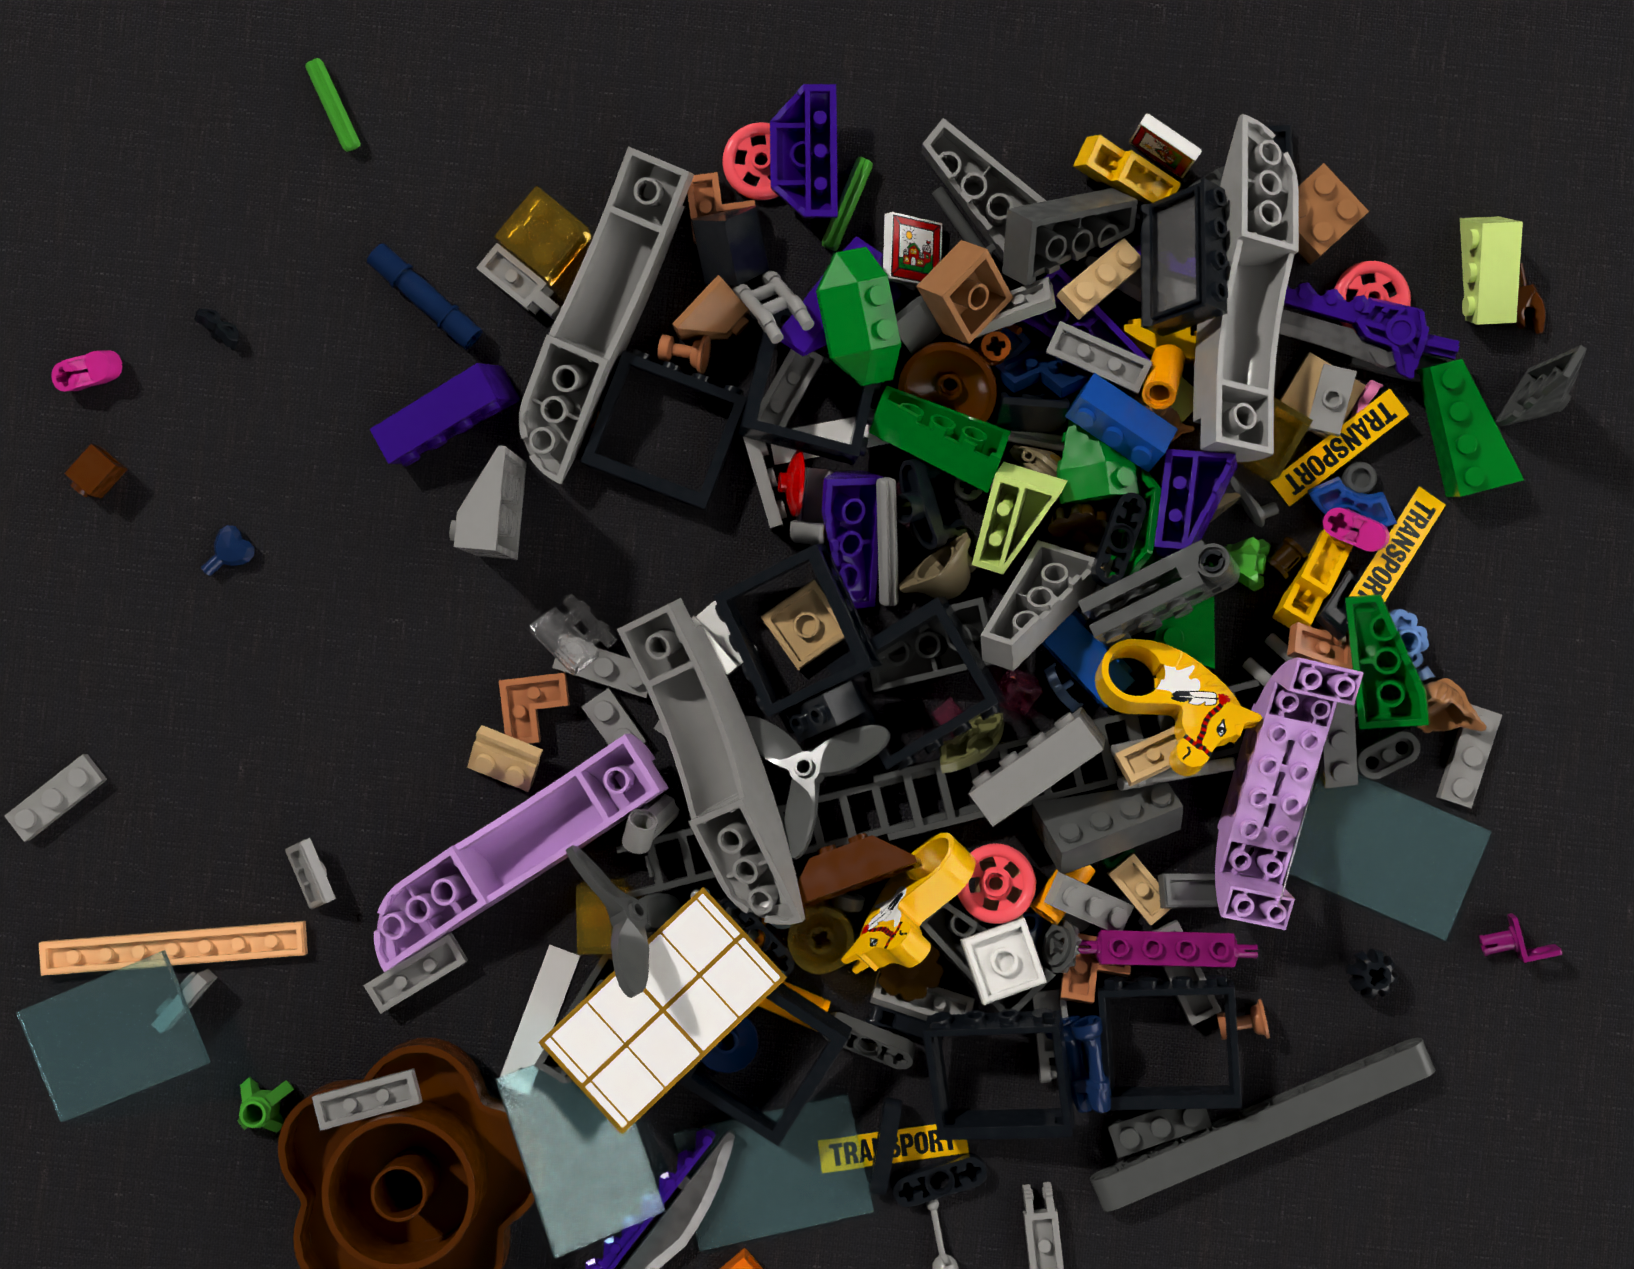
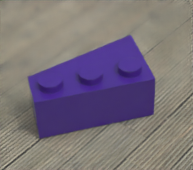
M1175 449L1166 450L1154 543L1158 557L1165 558L1203 538L1237 468L1236 454Z

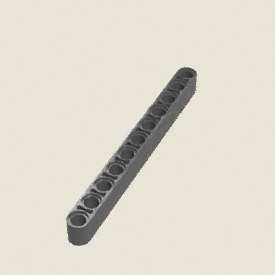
M1408 1039L1212 1122L1211 1127L1170 1140L1094 1173L1090 1177V1181L1102 1210L1113 1211L1427 1078L1435 1073L1436 1070L1423 1039Z

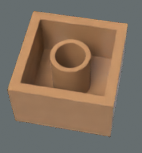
M1325 163L1298 186L1299 253L1310 265L1369 212Z
M963 240L916 286L943 334L968 344L1013 299L988 249Z

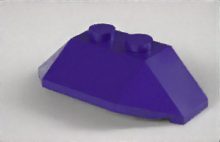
M803 84L770 121L771 189L803 218L838 217L836 84Z

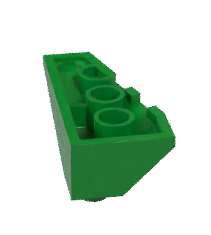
M1087 374L1088 380L1093 374ZM1081 389L1070 394V407ZM1069 420L1067 431L1063 432L1062 443H1064L1062 459L1058 461L1056 471L1057 478L1067 480L1065 487L1059 495L1060 504H1114L1126 493L1139 494L1135 463Z
M1381 594L1345 597L1353 670L1364 672L1356 697L1359 729L1429 725L1426 689Z

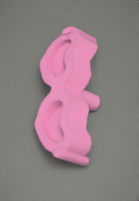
M1370 380L1355 403L1350 419L1369 405L1379 389L1384 385Z

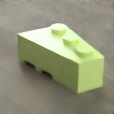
M1499 216L1460 218L1464 287L1462 312L1466 321L1476 325L1517 322L1522 221Z
M1003 462L994 477L972 565L1004 574L1045 514L1059 497L1067 480Z

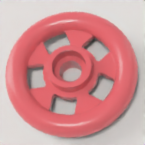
M758 122L748 124L736 131L728 140L722 158L723 171L729 184L739 194L753 200H770L778 197L771 189V182L768 178L770 176V123ZM765 136L766 145L752 146L751 138ZM738 150L747 152L745 165L735 163ZM763 155L767 158V162L764 165H758L755 159ZM748 172L760 178L756 186H752L744 181Z
M1363 261L1349 267L1340 276L1334 288L1338 290L1345 300L1347 290L1349 289L1356 290V296L1364 295L1368 299L1369 294L1372 293L1380 300L1411 306V292L1404 276L1393 266L1380 261ZM1374 274L1375 283L1363 285L1361 276ZM1388 282H1391L1397 293L1391 298L1383 287ZM1339 321L1344 327L1354 329L1352 324Z
M998 843L983 845L970 852L976 862L971 878H980L979 887L981 891L971 893L968 882L957 894L965 910L974 918L990 924H1003L1020 917L1031 905L1036 892V876L1029 860L1017 849ZM993 857L996 867L983 871L979 862ZM1010 862L1014 863L1020 871L1015 878H1012L1008 871L1004 869ZM993 878H1000L1003 884L999 890L991 889L990 881ZM1013 886L1022 891L1015 903L1006 899ZM986 897L994 901L999 900L997 910H989L983 907Z

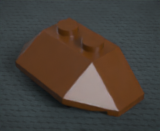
M867 833L849 838V844L838 848L836 845L820 848L817 850V856L809 858L798 880L803 909L923 866L921 859L873 835L868 836Z

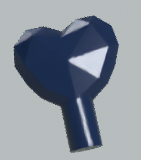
M226 525L219 530L214 543L215 555L201 566V569L208 576H211L224 564L236 566L248 563L254 557L255 547L249 541L242 539L241 531L236 526Z

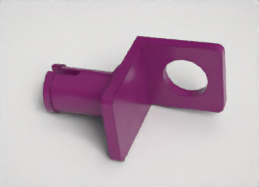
M1513 913L1507 914L1510 925L1508 930L1479 935V942L1482 943L1481 949L1484 956L1514 949L1517 952V956L1526 963L1563 954L1561 948L1556 944L1526 950L1518 918Z

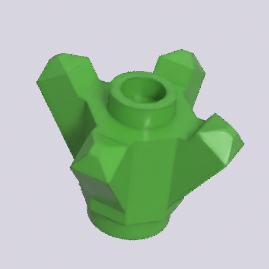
M1251 537L1233 545L1227 544V546H1223L1240 568L1238 581L1253 591L1261 589L1264 586V577L1260 574H1264L1266 556L1269 554L1270 544L1264 539L1257 540Z
M249 1077L240 1084L242 1104L237 1121L244 1130L248 1127L265 1128L277 1133L281 1130L284 1119L280 1114L281 1099L293 1091L294 1088L290 1082L285 1080L272 1091L260 1090L258 1083Z

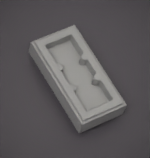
M1328 364L1323 365L1306 429L1339 437L1357 371Z
M308 838L286 848V854L309 908L314 909L335 900V895L327 879L326 867L319 860L311 839Z

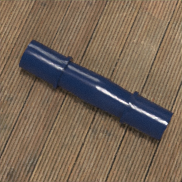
M384 243L378 245L370 253L367 263L385 278L392 288H398L416 307L437 322L436 326L439 329L445 331L465 350L476 343L483 330L460 311L457 305L452 306L431 284L415 273L411 264H407Z

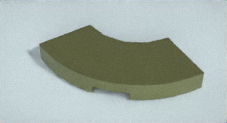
M1003 713L994 714V716L985 721L980 716L970 722L973 727L972 729L952 740L944 741L945 745L939 748L942 774L961 770L986 757L997 746L1003 735Z

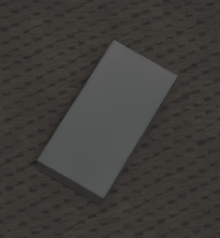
M1215 874L1158 875L1161 909L1219 908L1215 888Z

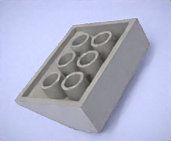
M498 446L457 511L456 520L451 521L449 537L450 541H454L455 548L473 555L518 560L527 462L506 446Z

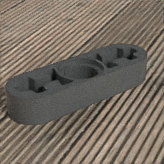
M830 1013L852 1027L849 1038L843 1048L896 1069H907L912 1066L916 1046L909 1039L844 1013ZM822 1034V1036L828 1041L829 1038ZM862 1038L871 1039L876 1043H868Z

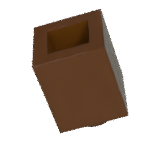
M90 444L64 474L73 481L71 487L82 496L87 498L90 495L102 499L128 469L103 447Z

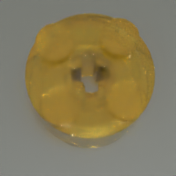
M821 902L805 908V920L797 924H791L788 929L787 941L790 954L793 956L792 958L799 967L813 974H826L845 965L841 961L843 956L855 943L850 919L842 910L833 907L829 903ZM821 931H825L826 938L829 941H822L820 945L815 944L813 934H820Z

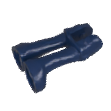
M1095 1015L1086 1016L1081 1019L1080 1016L1063 1018L1074 1105L1080 1113L1090 1112L1092 1109L1097 1113L1108 1112L1111 1108V1090L1109 1077L1105 1075L1102 1063L1101 1033L1103 1026L1101 1018ZM1045 1033L1046 1037L1052 1040V1033ZM1082 1043L1086 1054L1089 1073H1087L1084 1063Z

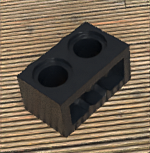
M850 681L785 713L789 719L791 729L795 732L800 742L865 712V709Z

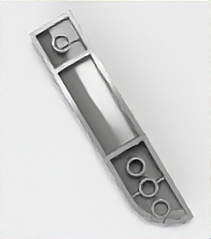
M1241 114L1238 117L1220 187L1225 189L1227 199L1225 205L1227 226L1226 256L1228 259L1227 314L1197 324L1193 422L1201 424L1200 450L1236 454L1237 462L1257 461L1274 455L1276 354L1286 289L1294 254L1299 252V190L1294 164L1289 153H1282L1280 147L1274 142L1273 138L1276 135L1264 124L1245 114Z
M629 146L581 267L549 334L546 335L520 406V435L530 454L529 457L544 475L559 484L563 483L597 415V410H599L607 394L621 355L629 345L685 208L682 205L694 177V174Z
M679 598L618 628L617 631L648 691L672 751L691 820L688 822L722 890L739 909L746 914L752 912L764 918L766 923L791 925L803 922L805 914L797 877L781 817L765 768L740 704L703 626L695 627L682 599Z

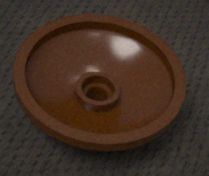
M938 342L919 349L906 362L898 383V390L984 422L992 414L997 400L996 378L988 362L970 347L954 342ZM953 379L957 385L954 387L949 386L946 380Z

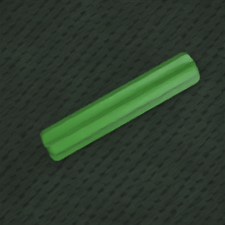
M320 58L307 62L305 65L306 70L342 148L346 152L359 148L361 143L324 62Z
M858 157L854 163L838 201V217L831 218L822 239V246L829 250L837 251L872 170L873 163L870 160Z

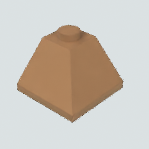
M717 275L672 325L677 337L682 341L702 339L704 335L710 336L711 340L728 339L733 333L738 336L748 326L750 321L747 318L750 316V312L728 284Z

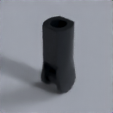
M871 1003L873 1008L870 1017H866V1022L919 1040L923 1039L925 1020ZM885 1011L894 1014L892 1023L882 1021Z

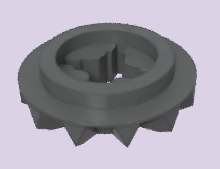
M1061 920L1058 925L1052 924L1043 938L1041 949L1042 961L1044 966L1053 973H1067L1069 967L1076 965V955L1081 954L1078 951V946L1082 942V939L1078 937L1079 928L1073 926L1070 921Z

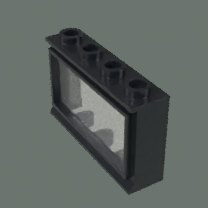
M1202 178L1198 184L1154 203L1140 205L1141 327L1162 337L1227 314L1228 259L1226 256L1227 226L1225 215L1227 199L1224 188L1205 178Z

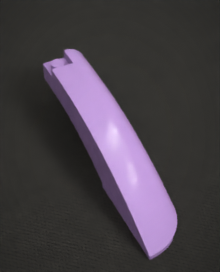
M624 734L537 794L456 845L451 846L397 883L387 893L377 912L379 913L377 930L374 931V945L383 971L386 972L566 859L568 857L566 849L574 845L580 849L628 818L631 811L643 808L648 802L669 789L652 762L655 760V757L647 746L636 736Z

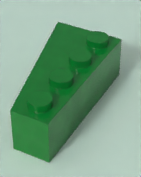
M1463 359L1418 369L1417 374L1420 375L1421 382H1419L1446 497H1462L1523 481L1524 478Z
M886 386L880 398L869 433L988 493L1011 431Z

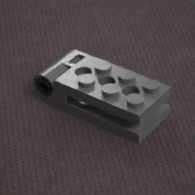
M1201 539L1079 600L1078 603L1083 614L1094 621V623L1089 625L1094 638L1110 647L1122 640L1132 639L1131 636L1141 631L1149 633L1157 630L1163 625L1161 621L1172 616L1180 618L1191 613L1194 610L1192 606L1234 586L1240 577V568L1223 546L1215 543L1206 545Z

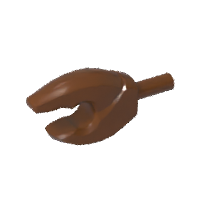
M1520 263L1517 322L1515 325L1520 329H1524V311L1529 309L1536 334H1542L1546 319L1545 304L1533 284L1527 285L1523 263Z

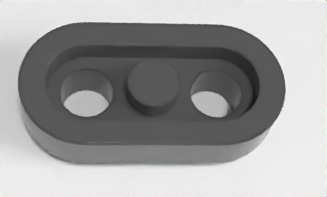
M1405 731L1391 733L1357 752L1358 773L1367 779H1380L1414 762L1420 753V743L1412 733ZM1398 742H1402L1404 745V751L1401 754H1398L1395 750ZM1370 756L1375 759V765L1372 768H1368L1366 765V760Z

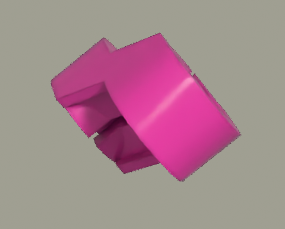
M111 350L92 351L86 355L69 358L54 366L51 375L52 382L58 390L63 392L80 391L91 386L108 383L120 376L122 360L116 352Z
M1333 508L1325 514L1323 519V528L1326 533L1365 551H1380L1386 547L1390 539L1389 531L1385 525L1347 508Z

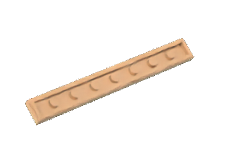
M306 921L39 942L41 976L302 956L308 954Z

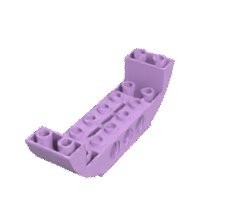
M1296 657L1288 660L1277 669L1264 687L1257 703H1253L1251 711L1260 714L1262 720L1258 722L1257 726L1247 728L1236 761V770L1233 772L1217 826L1219 832L1215 860V888L1221 917L1286 930L1295 898L1284 888L1280 900L1283 890L1282 884L1337 702L1354 705L1364 672ZM1251 847H1253L1254 852L1250 857L1248 853L1250 852Z

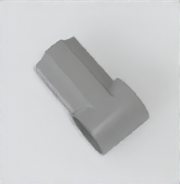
M664 794L651 800L642 809L631 811L622 837L624 848L635 854L648 852L653 840L678 817L680 809L676 806L675 799Z

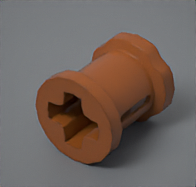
M993 331L983 338L978 348V353L990 366H996L1002 363L1009 355L1011 342L1004 333ZM991 342H994L996 347L1002 348L998 356H995L993 351H987Z

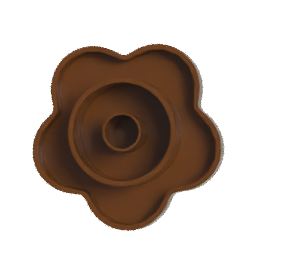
M417 1038L396 1046L383 1056L362 1080H339L316 1089L289 1113L283 1123L278 1140V1157L281 1170L286 1181L301 1202L293 1235L295 1256L301 1269H502L510 1248V1224L520 1218L533 1204L545 1182L549 1168L547 1140L535 1119L515 1104L490 1096L486 1090L480 1070L471 1057L451 1042L437 1038ZM415 1068L423 1100L420 1104L320 1131L312 1100L313 1096Z

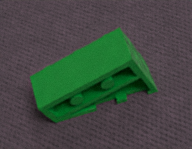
M1214 596L1192 606L1194 610L1183 617L1175 618L1172 616L1161 621L1163 625L1149 633L1147 640L1170 645L1193 657L1207 669H1215Z

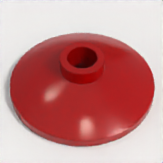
M796 450L790 460L786 473L780 472L778 477V492L785 493L786 502L793 517L799 516L803 502L805 462L802 450Z

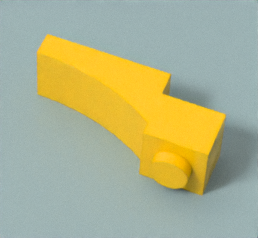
M1101 135L1086 137L1073 167L1097 183L1102 182L1118 189L1144 204H1151L1177 193L1181 185L1179 181L1134 151H1124Z
M1324 529L1319 534L1308 554V558L1303 563L1291 585L1284 592L1272 618L1288 628L1296 622L1308 626L1312 625L1323 600L1330 594L1353 545L1330 536Z

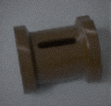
M1286 537L1283 540L1284 544L1271 558H1266L1267 568L1282 580H1286L1289 577L1288 573L1300 560L1305 561L1308 558L1307 552L1290 537Z

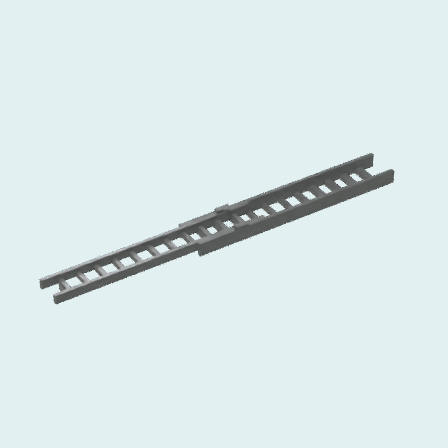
M1258 679L1228 685L1227 687L1235 696L1234 692L1260 685ZM1117 713L1093 719L1095 725L1106 738L1104 750L1100 752L1106 774L1105 778L1084 783L1081 768L1078 767L1072 771L1075 785L1053 791L1049 787L1022 807L1030 806L1032 802L1057 799L1117 784V779L1124 777L1122 773L1117 774L1105 725L1124 720L1129 741L1142 739L1144 737L1138 716L1144 714ZM1157 715L1161 732L1175 726L1173 717ZM1244 729L1238 740L1232 743V746L1214 749L1208 760L1239 753L1245 734ZM1037 734L998 743L986 757L968 766L971 783L979 776L977 763L996 758L1002 760L1008 755L1007 749L1026 745ZM940 758L907 766L901 771L894 769L872 775L873 782L819 795L818 803L839 798L848 836L824 841L817 813L814 828L816 844L809 845L803 855L817 852L820 848L829 845L841 846L849 844V838L862 833L875 837L886 834L887 839L891 841L985 816L976 803L953 808L945 773L942 774ZM935 774L945 811L921 817L912 779ZM904 782L913 819L889 825L880 787ZM871 790L880 827L856 833L847 796ZM787 803L777 806L783 828L785 818L783 812L786 811ZM691 827L658 835L653 840L645 860L649 877H654L655 884L629 890L627 892L629 896L638 897L715 877L712 870L696 874L687 836L694 835ZM678 839L687 876L664 882L655 844ZM623 844L616 847L617 853L628 851L624 848Z

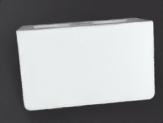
M713 601L696 617L693 616L691 619L695 627L703 626L725 673L729 675L743 661L739 652L737 653L732 648L729 642L730 632L726 623L722 622L715 610L717 603Z

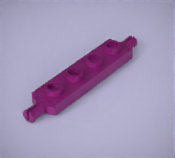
M1100 930L1096 941L1082 940L1079 946L1089 948H1078L1081 954H1096L1099 965L1234 968L1238 958L1257 959L1258 952H1245V950H1258L1257 944H1237L1234 933Z

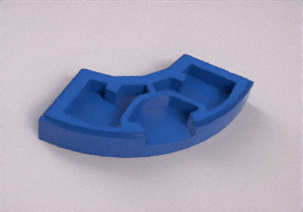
M1339 477L1308 490L1311 499L1324 514L1333 508L1340 507L1374 519L1386 527L1397 524L1383 492L1374 494L1356 493L1346 487Z

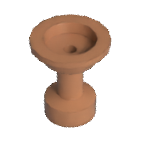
M663 334L658 344V360L670 362L672 356L690 359L691 366L696 368L698 373L704 374L711 352L710 336L704 335L702 339L695 340L692 346L677 344L675 343L674 336Z
M1258 999L1257 1004L1251 1006L1249 1015L1236 1017L1237 1030L1253 1028L1256 1034L1264 1035L1266 1039H1270L1263 1003L1261 999ZM1221 1012L1216 1015L1221 1038L1224 1040L1226 1039L1225 1012Z

